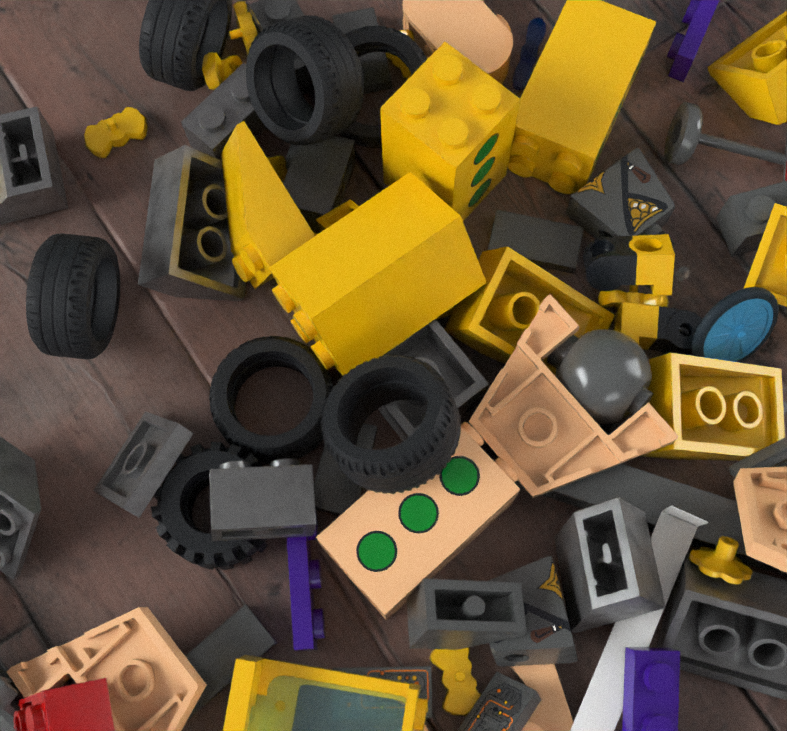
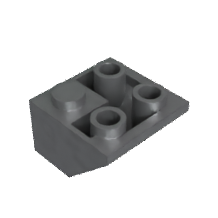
M0 437V571L15 580L21 574L41 512L35 460Z

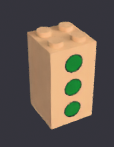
M467 422L461 424L460 440L458 441L455 454L451 456V461L447 463L445 469H441L439 475L436 474L434 476V479H429L425 485L421 484L419 488L414 487L411 491L405 490L403 493L397 491L395 494H383L382 492L376 493L368 490L316 537L323 550L386 621L406 603V599L423 579H432L508 509L520 491V488L515 484L518 476L503 459L498 457L493 461L481 448L484 444L482 437Z

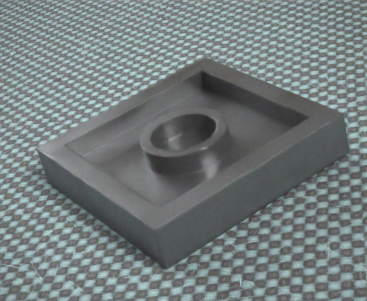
M145 411L93 491L139 518L194 433L177 422Z

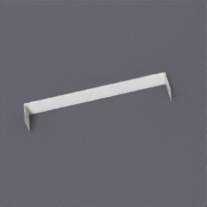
M672 505L662 510L651 535L665 605L697 527L709 523ZM664 609L615 622L570 731L615 730L623 710L625 647L648 648Z

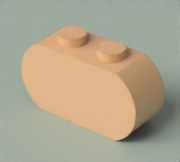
M403 0V30L408 29L414 33V42L424 50L426 58H429L446 41L500 84L504 82L509 72L513 35L504 17L500 14L495 15L484 3V0Z

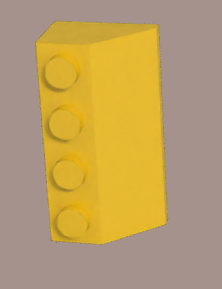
M787 10L707 67L709 74L750 118L779 126L787 122Z

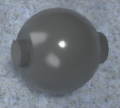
M597 329L588 331L581 338L572 335L548 355L547 363L556 368L555 376L598 425H609L624 421L630 414L634 415L649 403L654 393L648 390L652 381V371L648 357L641 346L624 333L608 329Z

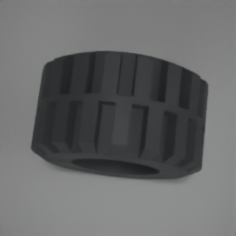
M211 442V448L206 449L201 444L191 446L192 454L187 457L182 453L176 460L177 464L168 472L162 486L158 488L153 496L157 499V506H151L152 517L159 523L155 528L159 536L168 543L167 547L192 564H197L202 568L211 570L214 567H220L223 570L233 569V565L237 563L245 565L253 560L251 556L255 552L259 551L262 553L268 545L265 542L268 538L212 542L211 534L200 531L194 525L192 508L198 494L210 485L209 469H219L220 464L230 461L248 462L250 467L263 466L251 453L247 455L241 447L233 444L230 448L225 447L222 442Z

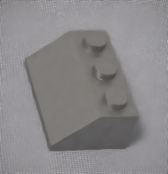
M183 145L155 159L138 285L179 298L244 300L246 282L239 277L232 264L234 255L230 247L222 160L187 145Z
M687 553L667 601L657 648L679 650L680 670L787 700V580L752 571L750 580H743L741 584H731L721 578H713L702 573L698 568L699 565L689 560L690 553Z

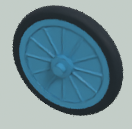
M749 287L731 293L720 300L703 317L695 331L692 341L693 356L739 363L748 359L766 342L776 325L779 307L775 296L764 288Z

